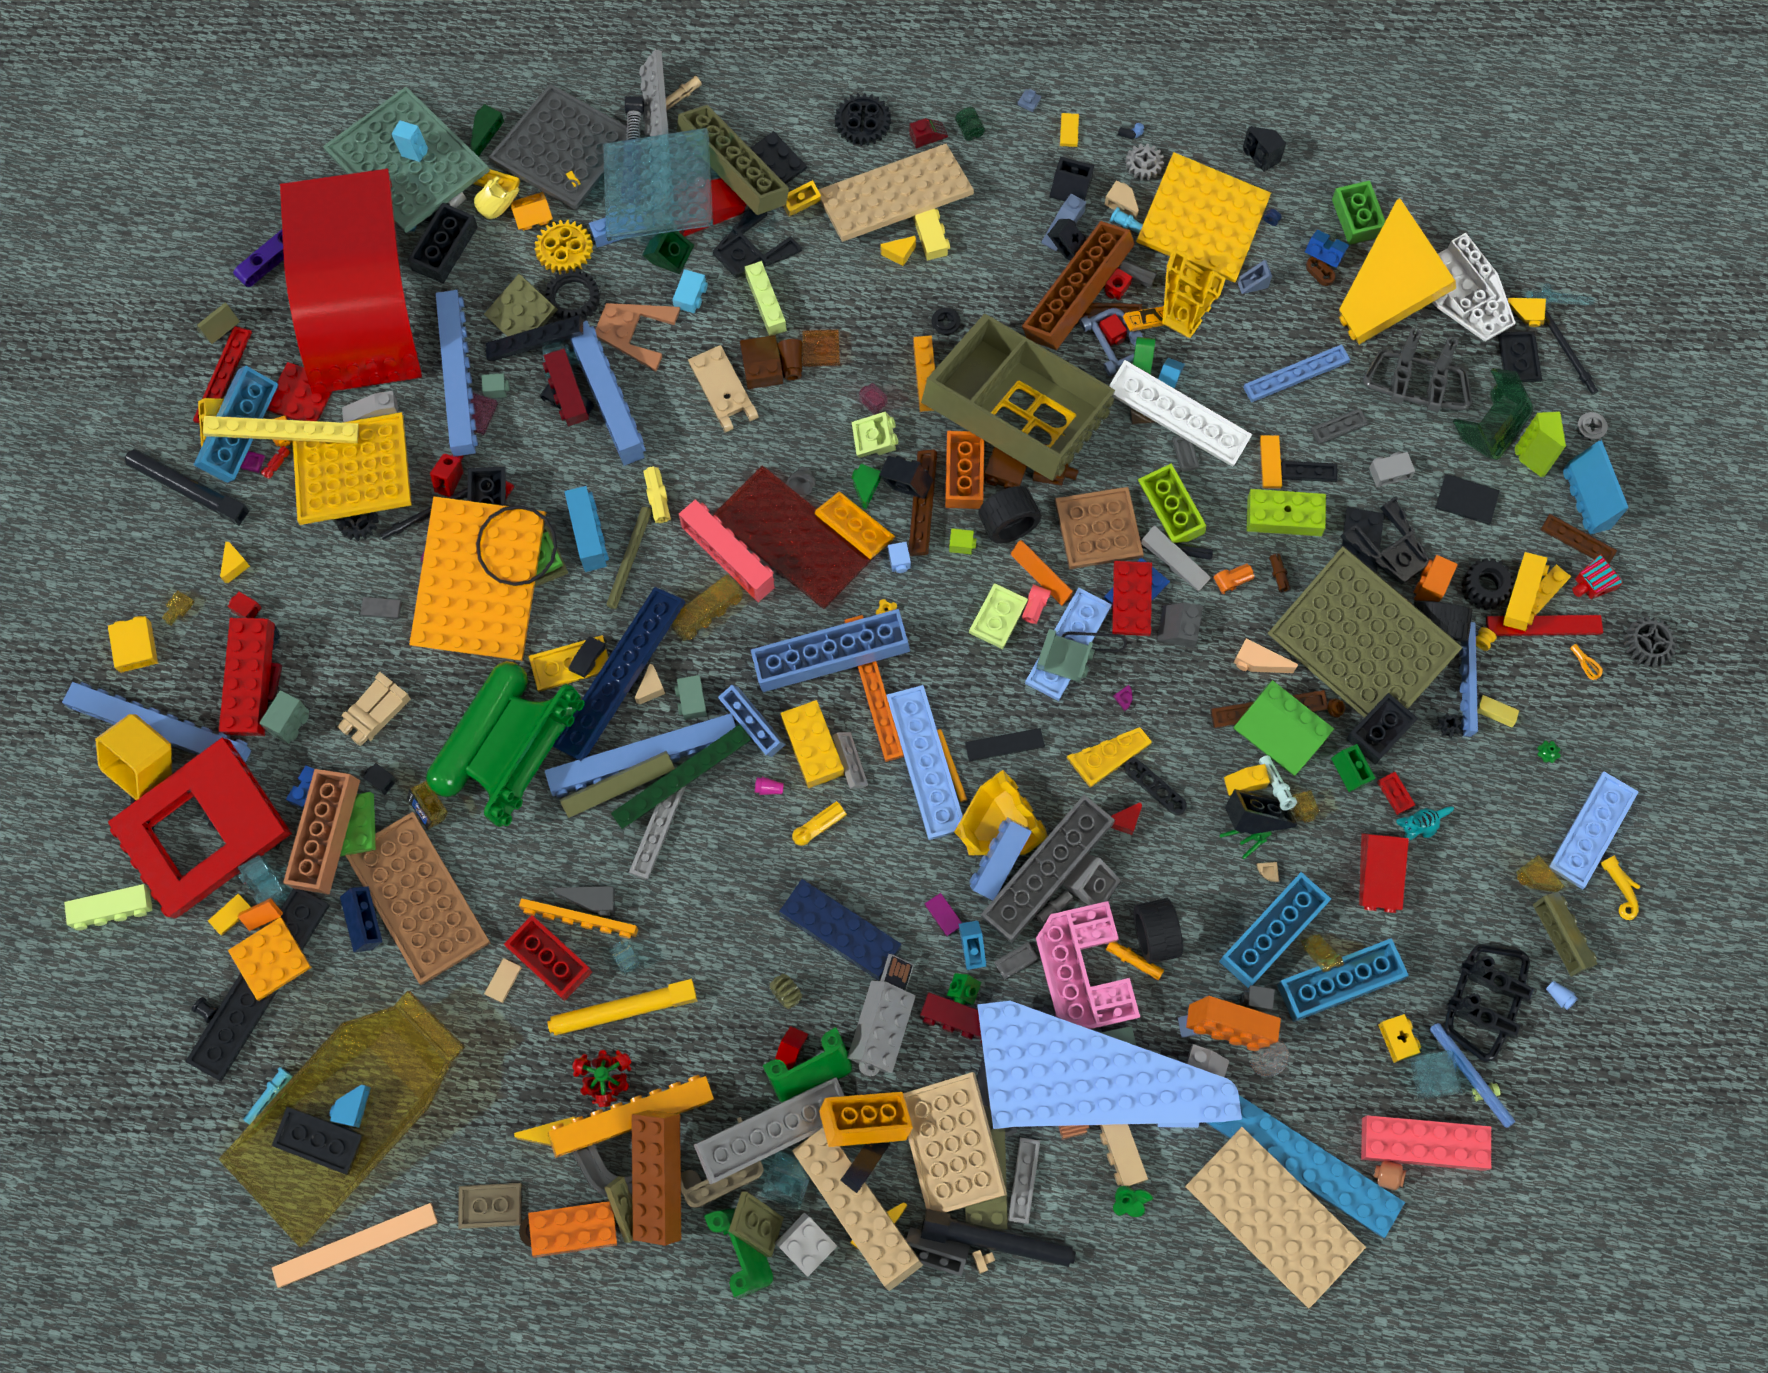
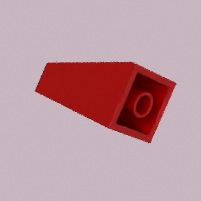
M722 178L674 188V204L669 208V212L679 232L685 237L743 214L747 204Z
M1361 833L1359 905L1364 906V910L1376 911L1377 907L1384 908V912L1396 913V909L1403 910L1409 838Z

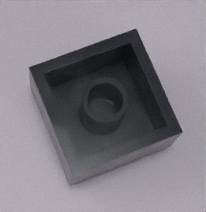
M888 456L879 474L893 490L922 499L926 498L934 480L929 475V472L923 469L920 462L916 460H911L910 462L901 456Z

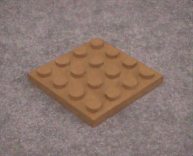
M1128 487L1055 498L1069 569L1143 558L1144 554Z

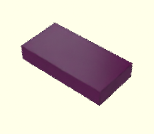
M941 893L924 903L946 937L959 929V924L962 922Z

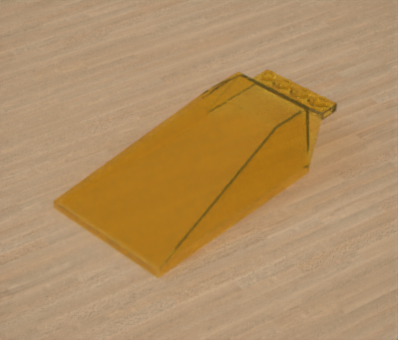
M407 991L392 1007L342 1022L219 1158V1161L299 1247H303L429 1109L451 1063L465 1047L411 991ZM360 1085L371 1087L360 1128L332 1122L364 1135L349 1175L272 1146L287 1106L330 1121V1110L332 1105H335L336 1100Z

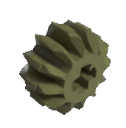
M782 973L770 983L772 993L783 1007L790 1009L802 999L800 989L788 975Z

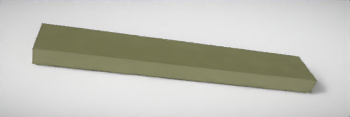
M664 751L560 799V803L568 818L664 775L674 770L675 766L668 752Z

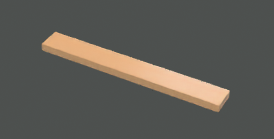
M432 1203L272 1267L277 1288L437 1224L438 1221Z

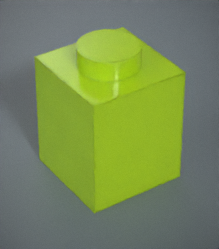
M951 528L949 552L971 554L972 549H976L977 538L973 537L974 531Z

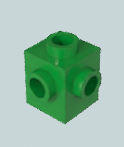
M955 973L947 996L954 999V1002L963 1005H974L982 982L968 974Z

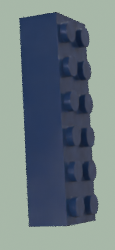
M801 879L779 911L781 917L878 981L882 977L888 955L896 956L901 949V943L803 879Z

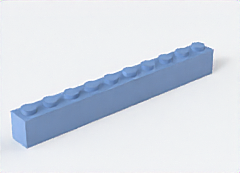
M457 290L436 293L450 449L454 457L475 454V446H478L477 436L474 435V430H477L475 419H472L475 409L474 404L471 403L473 391L472 388H469L472 378L467 369L470 368L469 357H466L469 348L468 343L465 342L467 330L466 327H463L466 317L461 309L464 307L463 297L459 296Z
M72 682L62 701L70 709L114 725L128 714H136L168 740L171 746L195 755H199L222 737L230 740V737L223 733L216 735L209 728L203 726L201 729L197 728L194 723L184 720V722L178 721V718L171 714L164 716L157 709L151 707L149 710L145 709L142 704L132 701V703L126 702V699L119 695L112 697L107 691L99 688L97 691L93 690L90 685L83 682L80 684ZM236 739V741L230 740L246 763L251 752L247 747V743Z
M730 713L586 757L582 761L576 760L547 769L545 774L550 792L553 796L564 797L570 791L575 790L577 792L664 751L668 752L673 763L679 761L680 757L687 755L688 757H693L736 727L733 716Z

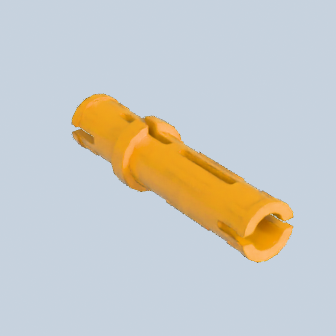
M1118 942L1108 944L1106 951L1119 957L1120 961L1130 963L1156 980L1160 979L1164 971L1163 968L1153 963H1147L1144 957L1131 951L1132 948L1130 947L1126 948Z

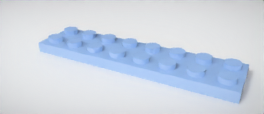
M921 685L886 695L928 840L954 834L963 815L924 686Z

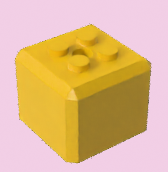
M128 714L95 738L98 767L135 800H138L172 775L171 743L136 714Z

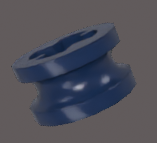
M1268 209L1267 213L1263 216V220L1272 226H1276L1282 218L1281 214L1275 209Z

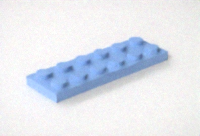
M1078 587L1055 628L1056 635L1061 637L1066 632L1097 633L1112 604ZM1066 635L1064 638L1089 645V642H1092L1095 636ZM1037 660L1025 684L1059 701L1070 679L1036 669Z
M1602 772L1547 869L1583 890L1635 800L1638 791L1608 773Z

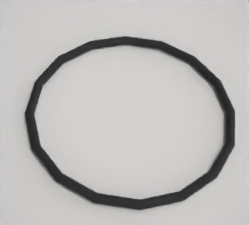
M516 505L504 507L488 517L479 530L476 548L478 560L489 576L499 583L518 586L530 584L547 572L554 562L557 541L555 530L547 517L534 508ZM523 509L534 512L545 520L552 532L554 548L550 562L540 574L527 581L510 582L502 580L488 570L481 558L480 541L483 530L492 518L507 510Z

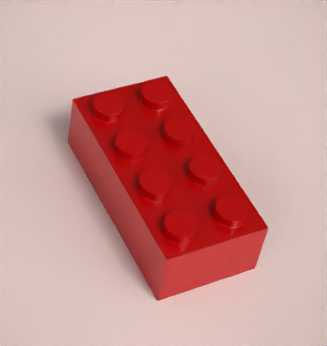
M533 915L504 943L505 947L564 1002L592 973L591 969Z

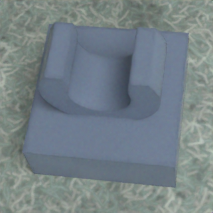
M1026 89L1018 101V106L1033 112L1040 102L1041 96L1032 89Z

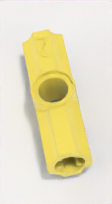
M649 467L643 471L649 504L652 506L655 523H664L671 520L665 486L662 483L659 467Z

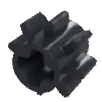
M1446 713L1444 719L1442 717L1438 719L1440 725L1437 726L1436 730L1442 732V737L1448 735L1451 739L1454 733L1459 734L1461 731L1457 728L1462 724V722H1458L1457 715L1449 716Z

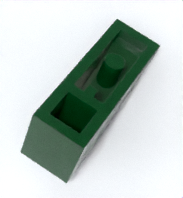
M486 104L477 110L474 117L470 149L478 157L504 123L502 113Z

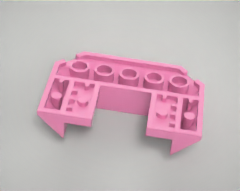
M1108 901L1050 914L1036 937L1056 1017L1088 1029L1140 1018L1130 978L1090 987L1081 949L1119 940Z

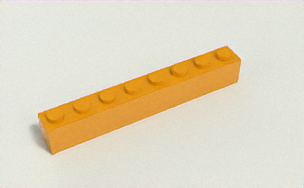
M700 1075L693 1076L688 1079L689 1082L682 1085L681 1082L673 1083L665 1091H662L661 1088L649 1092L650 1096L642 1098V1095L630 1099L631 1103L625 1105L622 1102L610 1106L611 1110L605 1112L602 1109L591 1113V1117L583 1119V1116L571 1120V1124L566 1126L563 1123L552 1126L551 1131L548 1132V1137L555 1158L632 1131V1114L647 1110L680 1114L712 1102L714 1098L706 1076L701 1078Z

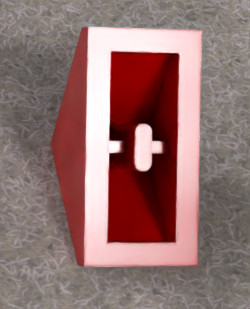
M1141 802L1112 815L1111 817L1115 821L1111 828L1132 835L1142 808Z
M790 1026L780 1042L775 1059L783 1061L788 1070L794 1068L809 1034Z

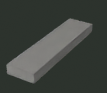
M1020 1137L1008 1221L1029 1224L1040 1148L1039 1140Z

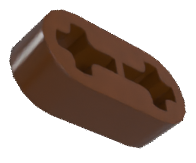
M1313 256L1308 259L1306 264L1307 271L1321 285H1332L1335 280L1334 271L1325 262ZM1312 263H1313V264L1317 263L1318 266H1317V267H1316V266L1312 267L1311 264H1312ZM1324 275H1329L1330 279H1323Z

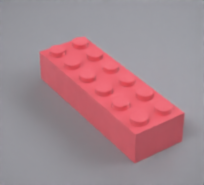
M695 499L679 513L682 528L757 602H760L775 588L773 571L767 565L763 566L760 563L759 557L755 553L751 554L747 550L746 544L741 540L738 541L728 527L725 529L721 525V520L716 515L712 516L704 503H699Z
M1367 1115L1362 1118L1361 1160L1381 1162L1386 1160L1403 1164L1486 1171L1491 1169V1127Z

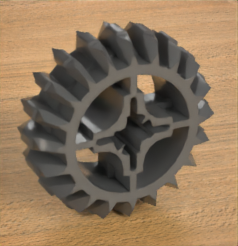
M1649 616L1644 619L1639 618L1636 622H1633L1626 630L1627 634L1624 636V640H1626L1624 647H1630L1626 653H1633L1631 660L1638 658L1637 664L1644 661L1645 667L1651 664L1652 668L1657 665L1662 666L1665 662L1671 660V657L1675 655V649L1678 645L1675 643L1677 637L1672 636L1675 631L1669 630L1670 624L1665 626L1663 625L1664 620L1657 622L1656 617L1650 619ZM1640 630H1649L1647 634H1638ZM1655 649H1664L1663 653L1653 654Z

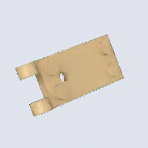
M721 345L688 359L722 428L724 427L725 433L734 429L729 416L742 410L745 411L749 421L759 418L754 405L746 394ZM726 394L731 395L729 399L724 398Z

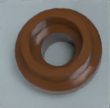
M1334 698L1328 702V712L1332 717L1338 718L1344 714L1345 705L1342 700Z

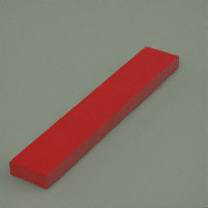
M233 327L202 399L224 398L252 334L251 330ZM197 409L193 418L195 423H199V409Z
M1601 615L1534 616L1532 625L1528 624L1526 631L1503 625L1505 616L1486 617L1487 628L1493 631L1496 636L1603 634Z

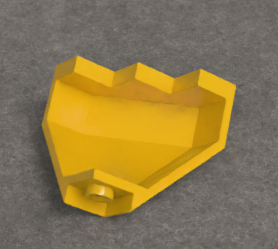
M1004 770L979 787L954 831L966 845L969 855H987L990 850V842L993 838L997 837L999 826L1003 820L1006 821L1007 817L1028 827L1032 831L1019 855H1026L1048 837L1045 826L1041 820L1038 821L1032 813L1034 811L1027 799L1020 795L1017 790L1019 787Z

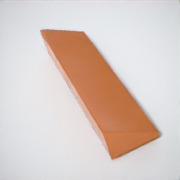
M1020 540L1011 552V556L1043 588L1050 590V595L1063 606L1071 599L1073 591Z

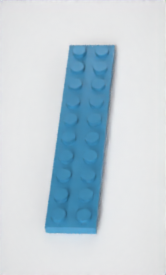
M1240 1095L1242 1120L1205 1122L1228 1138H1231L1243 1127L1305 1188L1382 1238L1386 1237L1405 1204L1404 1201Z

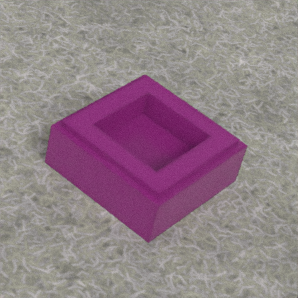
M248 451L242 462L241 469L259 473L265 456Z

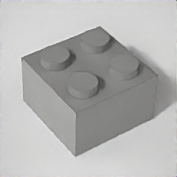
M803 1213L775 1242L807 1277L837 1247L806 1213Z

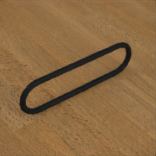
M1066 632L1061 636L1063 638L1066 635L1119 637L1124 641V646L1121 649L1092 648L1095 651L1121 652L1127 646L1125 637L1119 634Z

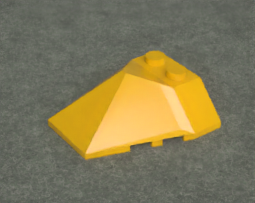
M1173 248L1166 270L1162 324L1185 337L1191 338L1202 322L1201 317L1205 312L1210 311L1213 301L1221 295L1226 278L1215 271L1201 270L1186 261L1188 257L1186 254Z

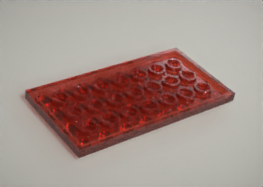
M763 465L712 515H716L721 520V525L725 529L728 527L734 533V537L743 541L751 551L822 609H825L872 561V559L870 560L816 516L815 507Z

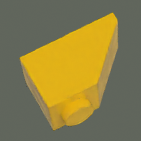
M1508 298L1510 309L1525 324H1529L1530 327L1544 325L1546 299Z
M1265 764L1247 767L1224 777L1229 796L1232 795L1234 789L1250 792L1265 789L1270 783Z

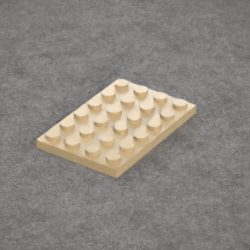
M974 1072L903 1093L913 1126L908 1139L926 1209L947 1213L1007 1195Z

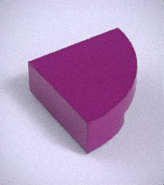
M1129 685L1113 696L1124 711L1132 703V689Z

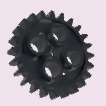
M857 93V98L850 95V100L845 98L844 104L839 103V108L836 109L835 127H837V132L841 133V138L846 137V142L853 140V145L859 142L860 146H862L863 142H866L867 146H869V141L876 144V138L882 140V135L886 136L887 130H890L891 112H889V107L885 106V101L879 102V97L873 99V94L867 97L866 93H864L863 97H860L859 93ZM865 107L864 131L860 132L862 108Z

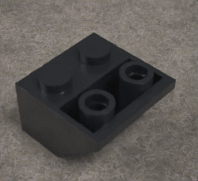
M1250 126L1247 129L1243 151L1247 156L1250 155L1257 168H1261L1265 172L1281 162L1286 142L1276 130Z
M1060 156L1049 198L1065 202L1070 194H1073L1085 201L1093 178L1095 165Z

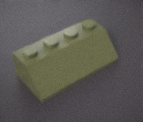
M1559 892L1545 895L1533 904L1571 977L1597 965L1595 953L1589 949L1586 936L1583 932H1580L1575 916L1570 914L1567 908V901Z

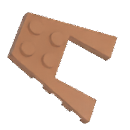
M606 303L595 330L596 337L636 359L641 364L657 371L662 359V353L630 345V341L640 316L675 325L680 313V307Z

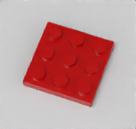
M287 362L277 382L278 387L266 411L298 421H318L332 392L312 394L304 367Z

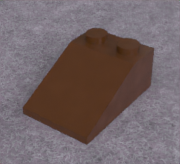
M776 336L740 340L747 389L784 384Z

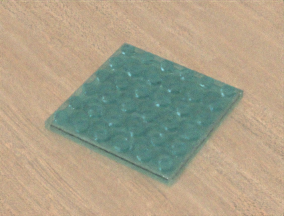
M707 128L603 144L606 238L608 241L713 226L709 132Z

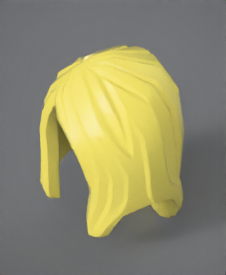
M496 176L494 179L489 180L484 188L476 194L474 198L475 207L486 219H495L509 208L520 189L517 187L511 192L504 190L498 184L500 177Z

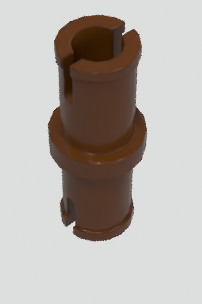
M1273 554L1269 557L1273 568V578L1276 579L1279 592H1287L1291 589L1287 579V569L1284 568L1281 554Z

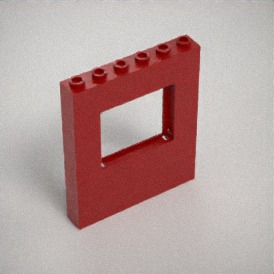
M223 737L108 821L111 827L110 832L121 842L120 847L130 856L132 866L139 870L141 880L151 889V896L162 906L160 908L162 913L166 917L178 918L292 834L232 742ZM195 796L226 844L182 876L152 830V827Z

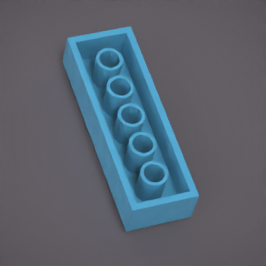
M248 366L238 369L216 417L263 419L278 387V383ZM207 436L194 462V466L224 482L233 481L253 439Z
M1300 872L1219 962L1247 988L1250 985L1253 986L1328 904L1331 898Z
M1391 938L1283 979L1277 986L1293 1022L1402 981L1409 975Z

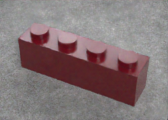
M565 349L543 355L545 362L542 364L545 373H550L551 378H548L551 389L555 388L556 394L553 395L556 405L560 404L562 410H559L562 421L566 420L567 425L571 426L589 420Z
M928 992L920 1014L923 1023L934 1026L936 1023L941 1025L944 1031L953 1033L954 1030L958 1031L963 1038L972 1040L974 1037L980 1039L982 1044L977 1009Z

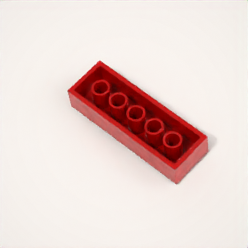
M230 618L219 723V732L225 735L265 736V729L259 723L267 712L275 630V623L269 619Z

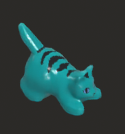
M1450 806L1438 811L1424 808L1417 811L1414 815L1397 819L1396 823L1404 828V838H1409V841L1420 834L1424 838H1430L1436 834L1440 827V819L1449 815L1454 810V807Z

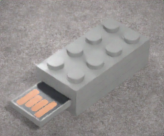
M892 954L888 955L881 980L871 981L847 1057V1059L859 1063L861 1073L866 1076H875L878 1072H893L916 996L906 991L914 964Z

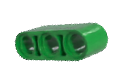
M1137 337L1133 365L1148 374H1151L1155 339Z

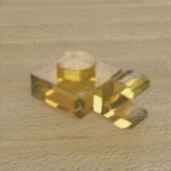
M177 590L166 604L169 610L163 615L162 619L165 620V623L172 626L178 614L183 617L195 602Z

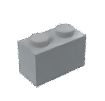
M1396 452L1386 458L1378 457L1372 461L1369 467L1376 487L1411 479L1415 473L1408 452Z

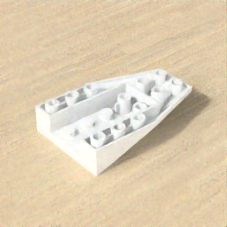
M1466 233L1452 240L1448 248L1438 253V255L1455 279L1456 289L1432 303L1486 342L1514 326L1515 320L1498 273Z

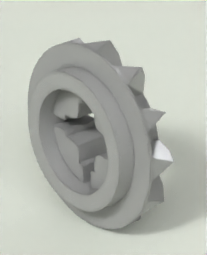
M1594 412L1583 414L1577 424L1579 433H1582L1584 438H1590L1591 441L1594 439L1599 440L1606 434L1608 429L1604 417ZM1591 421L1593 423V426L1597 427L1593 430V432L1591 430V427H1588Z

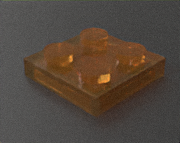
M839 330L802 331L803 367L840 365Z

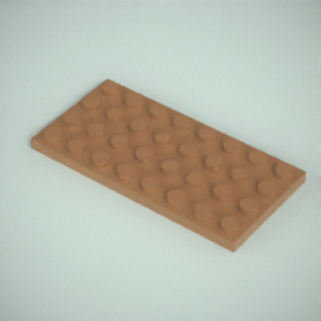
M414 812L376 833V850L345 855L363 887L369 886L372 902L420 985L425 984L491 943Z

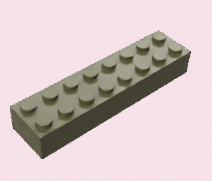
M708 105L678 114L677 132L756 215L786 205L789 191L788 186Z

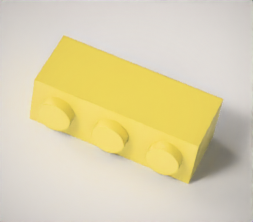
M938 208L912 216L927 261L947 256L950 243L948 238L945 239L944 237L945 229L943 223L940 224L939 222L940 214Z

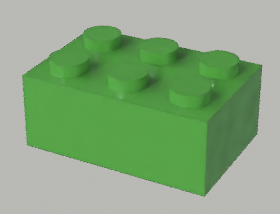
M1365 181L1336 188L1332 202L1348 244L1351 245L1376 239L1385 223V219L1371 182Z

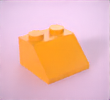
M543 192L514 200L510 205L517 227L523 231L533 228L532 226L536 224H548L549 220L553 219Z

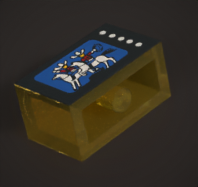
M427 780L409 790L407 799L427 830L445 820L448 812L436 793L427 785Z

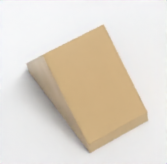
M649 664L635 696L636 703L638 704L665 694L652 664Z

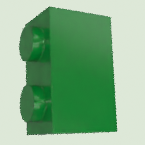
M1358 744L1346 748L1331 757L1348 792L1359 789L1376 779Z

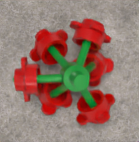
M600 1050L598 1056L592 1059V1061L587 1059V1054H583L573 1062L574 1077H578L579 1074L585 1076L588 1072L594 1073V1077H584L582 1079L583 1087L580 1089V1092L584 1096L590 1095L596 1098V1100L592 1101V1104H598L599 1107L606 1108L611 1106V1102L617 1101V1098H612V1095L618 1096L620 1092L627 1091L629 1088L625 1073L615 1074L612 1077L609 1076V1072L615 1068L620 1072L625 1069L628 1072L631 1071L629 1065L631 1064L630 1057L626 1053L622 1054L619 1050L616 1051L617 1056L615 1057L609 1056L606 1050ZM607 1080L609 1081L608 1085L612 1092L605 1091V1082Z

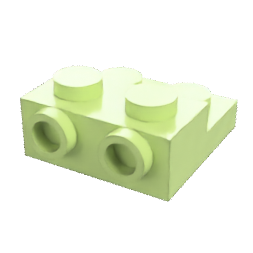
M882 412L852 422L856 454L859 458L874 453L882 455L896 450L895 445L898 444V438L895 433L893 434V428L896 427L893 417H890L886 412Z

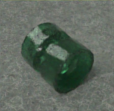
M974 107L964 108L956 114L955 121L966 141L973 140L972 137L979 138L984 134L985 127Z

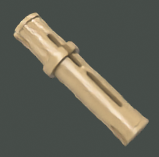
M694 76L687 83L681 84L679 89L666 98V110H669L683 98H688L691 92L702 85L697 76Z

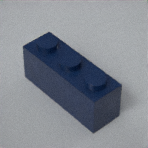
M369 886L350 888L340 896L353 952L373 950L383 941Z

